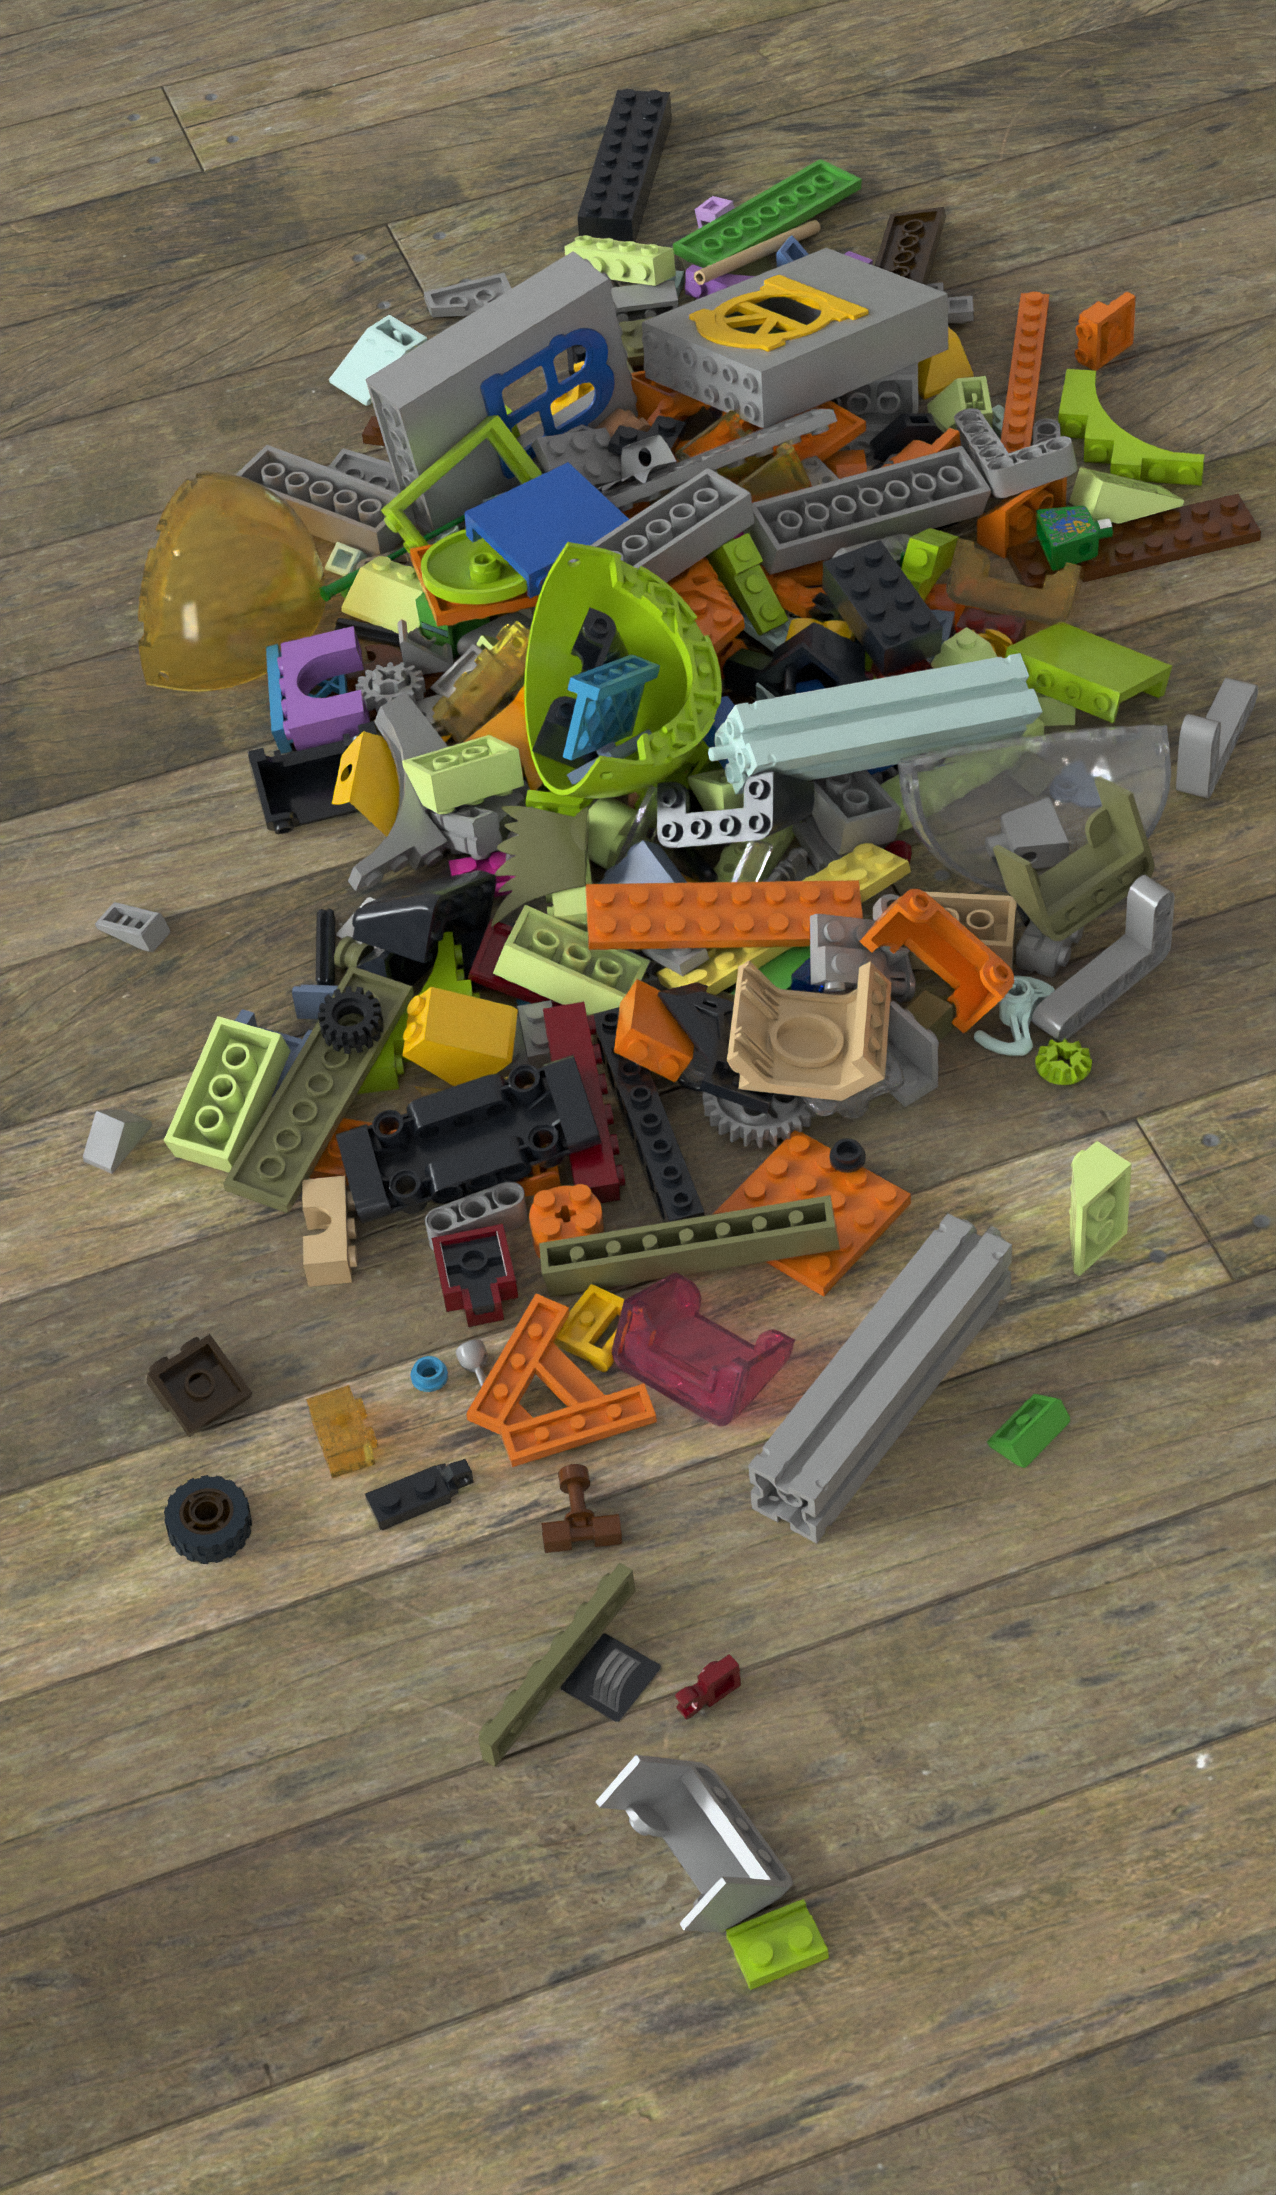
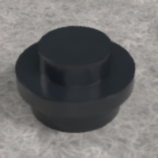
M846 1138L835 1143L830 1151L829 1158L834 1169L844 1173H851L862 1168L866 1161V1154L859 1142Z

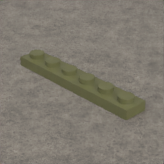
M619 1563L611 1574L607 1573L602 1577L598 1584L597 1592L593 1597L578 1607L574 1620L568 1628L557 1633L551 1643L550 1650L543 1659L537 1660L532 1664L528 1671L527 1679L518 1690L514 1689L508 1694L502 1710L494 1720L490 1719L483 1725L478 1738L483 1760L494 1767L497 1766L634 1594L635 1583L632 1569Z

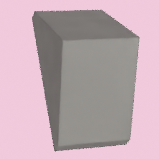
M124 1109L96 1111L84 1150L83 1161L113 1174L152 1127V1122Z

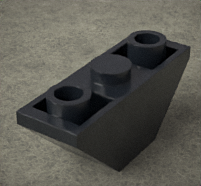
M931 413L900 414L870 441L869 448L874 460L885 462L890 455L898 454L913 440H920L932 445L947 429Z

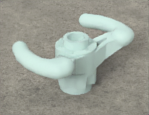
M1014 976L1012 988L999 1001V1017L1004 1024L1011 1027L1014 1042L1000 1041L991 1037L983 1030L975 1032L974 1040L984 1048L998 1054L1008 1056L1027 1055L1033 1048L1029 1025L1032 1021L1034 1010L1055 989L1039 979L1027 976Z

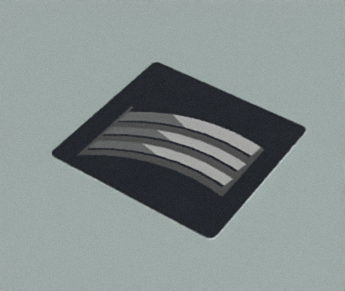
M604 1633L562 1684L560 1689L613 1721L619 1722L661 1669V1665Z

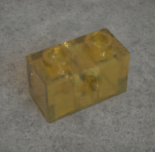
M349 1385L306 1399L310 1418L332 1479L375 1465L372 1449L378 1448L377 1439L372 1426L365 1428L362 1421L368 1419L365 1406L361 1397L354 1399Z

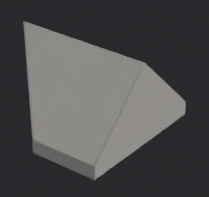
M401 619L398 622L399 642L405 668L414 665L416 671H422V675L447 671L453 665L451 645L447 643L443 647L435 645L433 643L436 641V637H433L431 640L425 638L417 627L408 633L406 621Z

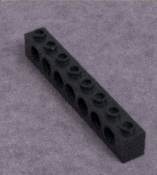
M619 1007L593 1014L597 1035H593L594 1044L599 1043L603 1068L662 1223L705 1216V1211L649 1069L614 1052Z

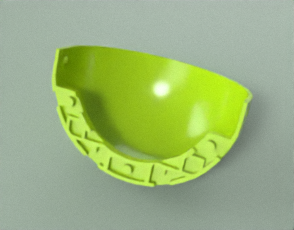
M572 542L566 543L552 565L542 586L531 624L524 683L525 721L528 742L538 775L551 792L557 795L586 799L619 797L641 791L665 779L683 765L699 747L713 725L717 708L721 703L722 682L720 667L709 635L704 636L695 622L697 619L696 614L664 580L643 566L637 569L620 560L622 555ZM572 559H578V560H579V561H577V562H569V561L572 560ZM591 607L607 614L613 619L629 655L632 654L660 665L657 678L645 682L632 735L614 743L616 746H619L650 729L652 734H642L637 740L638 751L624 759L599 756L581 781L576 785H572L567 774L576 770L575 768L533 752L532 749L552 702L563 696L577 699L578 694L567 689L570 677L581 673L582 663L578 656L571 655V651L587 612Z

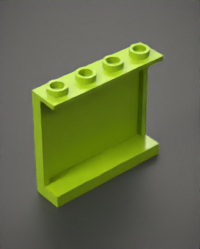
M1062 621L1007 647L1005 658H1007L1009 655L1021 653L1029 674L1026 680L1028 689L1034 688L1038 693L1111 723L1115 722L1119 704L1134 695L1145 692L1157 698L1164 696L1172 665Z

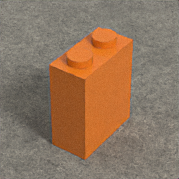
M637 979L620 1002L614 1052L676 1082L693 1059L694 1044L658 997L660 990Z

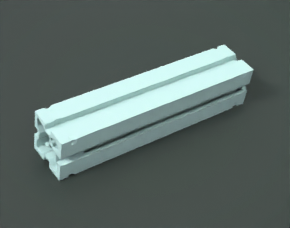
M1021 653L1009 655L1007 658H1002L1001 656L755 701L753 704H737L727 716L728 719L722 723L715 733V747L709 748L708 755L711 761L728 759L729 763L725 767L726 778L732 784L735 794L738 795L744 793L747 779L758 772L775 771L810 781L997 745L1002 741L1006 743L1017 741L1027 730L1026 725L1032 724L1043 711L1034 688L1028 689L1026 680L1029 674Z

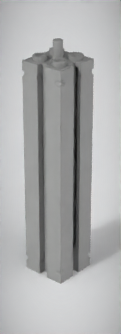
M950 1214L944 1217L940 1222L939 1229L932 1232L765 1443L762 1453L757 1454L748 1465L750 1483L755 1485L751 1490L753 1510L777 1523L780 1519H783L790 1523L792 1531L816 1544L825 1534V1528L828 1525H832L998 1308L999 1301L1001 1299L1004 1300L1011 1291V1271H1009L1008 1267L1012 1263V1244L1006 1242L1001 1237V1232L997 1228L990 1226L981 1237L977 1235V1229L971 1222Z

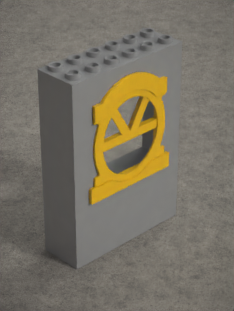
M825 248L643 321L642 342L645 377L765 429L948 350V293ZM772 329H776L782 332L769 334Z

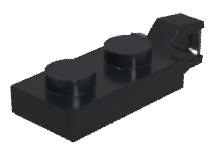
M466 1459L450 1463L447 1466L445 1463L432 1466L365 1493V1497L379 1529L385 1530L451 1503V1497L459 1493L458 1489L474 1483Z

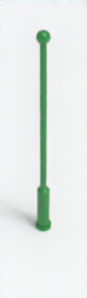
M465 514L423 536V538L427 542L465 521ZM403 547L387 557L394 560L408 551ZM360 568L327 586L320 587L319 593L322 599L327 602L331 600V597L351 587Z

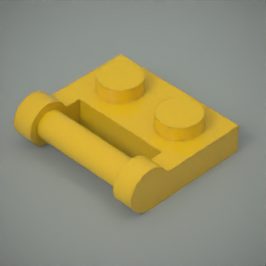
M591 1284L570 1310V1315L556 1337L554 1344L590 1362L598 1371L607 1372L614 1363L613 1357L635 1328L642 1327L648 1319V1315L638 1305ZM617 1315L624 1318L602 1348L594 1346Z

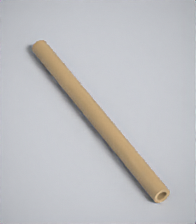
M817 220L809 221L696 271L694 273V280L699 285L705 284L777 252L791 235L799 242L819 233L821 229L820 224Z

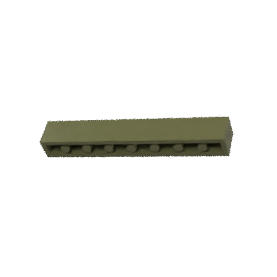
M831 1195L539 1243L542 1276L550 1297L583 1292L591 1284L600 1288H607L840 1250Z

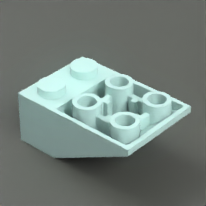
M388 315L367 328L329 378V382L365 406H368L372 403L365 379L425 343L427 337L393 316Z

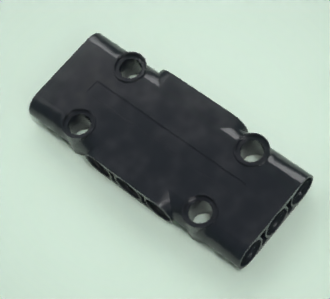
M574 1055L544 1064L539 1069L529 1064L519 1065L510 1072L506 1080L498 1074L483 1076L418 1098L408 1104L406 1108L407 1113L401 1115L395 1110H384L374 1118L372 1125L368 1126L365 1124L336 1134L353 1201L362 1224L400 1211L408 1214L418 1213L430 1201L438 1204L450 1203L492 1186L522 1179L531 1172L534 1166L539 1165L543 1168L555 1167L561 1163L564 1156L602 1144ZM533 1084L527 1089H522L526 1085ZM397 1130L393 1134L387 1135L390 1131ZM546 1143H551V1145L546 1148H540L542 1145ZM414 1189L411 1193L404 1194L407 1190Z

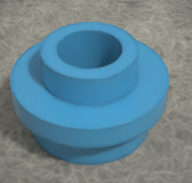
M425 1356L415 1362L410 1376L415 1388L423 1392H433L446 1384L448 1371L446 1365L438 1358Z

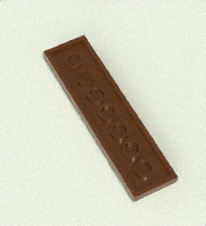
M1234 494L1170 509L1119 524L1111 523L1113 535L1112 537L1099 539L1098 555L1095 558L1059 570L1052 571L1039 540L1008 547L1006 558L1025 594L1029 596L1260 541L1261 530L1239 494Z

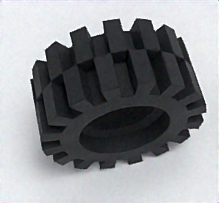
M351 986L345 987V993H341L340 989L334 990L335 997L332 998L328 994L324 998L325 1004L321 1003L319 1006L318 1020L325 1043L328 1046L333 1045V1049L337 1052L343 1047L345 1054H351V1048H356L357 1053L363 1052V1045L370 1049L373 1047L372 1039L378 1042L381 1038L380 1032L384 1030L381 1006L377 997L374 998L373 993L369 990L364 994L362 987H357L356 992H352ZM348 1014L364 1016L363 1021L354 1026L338 1024V1021Z

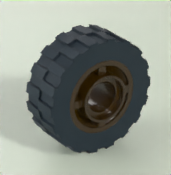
M204 1475L201 1478H192L187 1480V1483L178 1486L175 1489L176 1492L168 1498V1505L164 1510L165 1525L169 1541L180 1556L183 1555L187 1557V1560L191 1562L198 1561L201 1564H208V1562L218 1563L227 1557L231 1558L236 1555L235 1552L246 1545L245 1541L250 1537V1526H252L248 1499L245 1498L242 1488H238L232 1480H225L222 1476L217 1475L215 1477ZM210 1517L214 1518V1519H212V1520H210V1521H202V1520H204V1519H206V1518H210Z

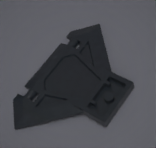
M698 982L658 992V997L708 1062L699 1090L767 1114L774 1093L738 1089L740 1073L733 1071L727 1062L735 995L722 991L719 997L706 992L708 986Z

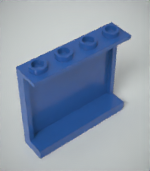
M569 462L465 511L466 536L472 542L483 538L527 581V596L529 598L540 594L552 565L567 542L590 546L629 520Z

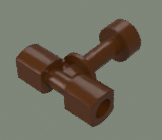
M570 1464L561 1468L558 1472L560 1490L569 1494L571 1511L565 1515L563 1521L541 1523L544 1552L572 1550L571 1543L594 1540L595 1547L622 1544L619 1514L595 1517L593 1511L586 1509L584 1491L590 1487L588 1468L581 1464Z

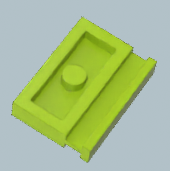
M804 1899L726 1929V1938L731 1944L735 1958L750 1990L829 1958L827 1946L806 1907Z

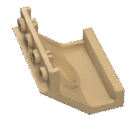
M750 961L738 966L727 1062L732 1070L740 1073L738 1089L843 1101L885 1079L892 983L871 961L859 967L857 989L844 995L780 989Z

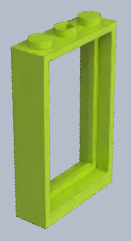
M498 415L487 416L381 509L382 513L386 516L384 518L386 525L394 533L398 532L404 539L403 546L409 554L411 548L429 544L403 511L486 438L521 484L542 475V472Z

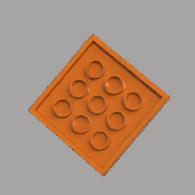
M794 1130L790 1138H786L713 1214L831 1195L840 1250L766 1261L769 1265L818 1294L825 1296L911 1204V1194L864 1167L851 1173H844L834 1169L829 1158L831 1148L802 1132Z

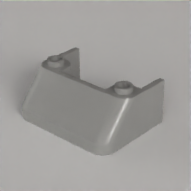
M636 1755L595 1801L599 1808L625 1810L630 1817V1825L639 1834L662 1837L697 1886L701 1895L694 1901V1908L679 1923L683 1930L725 1932L726 1929L737 1925L780 1899L793 1884L788 1871L722 1779L714 1770L701 1762Z

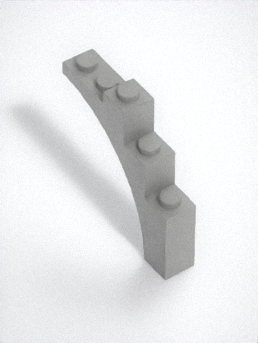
M406 692L380 706L374 721L386 740L396 764L399 782V807L395 823L388 836L373 853L353 867L348 882L355 891L364 886L368 888L373 887L382 880L384 874L391 870L398 872L407 866L408 863L415 871L425 865L428 868L434 866L443 858L442 853L448 842L432 821L431 812L433 810L422 805L402 762L403 760L448 746Z

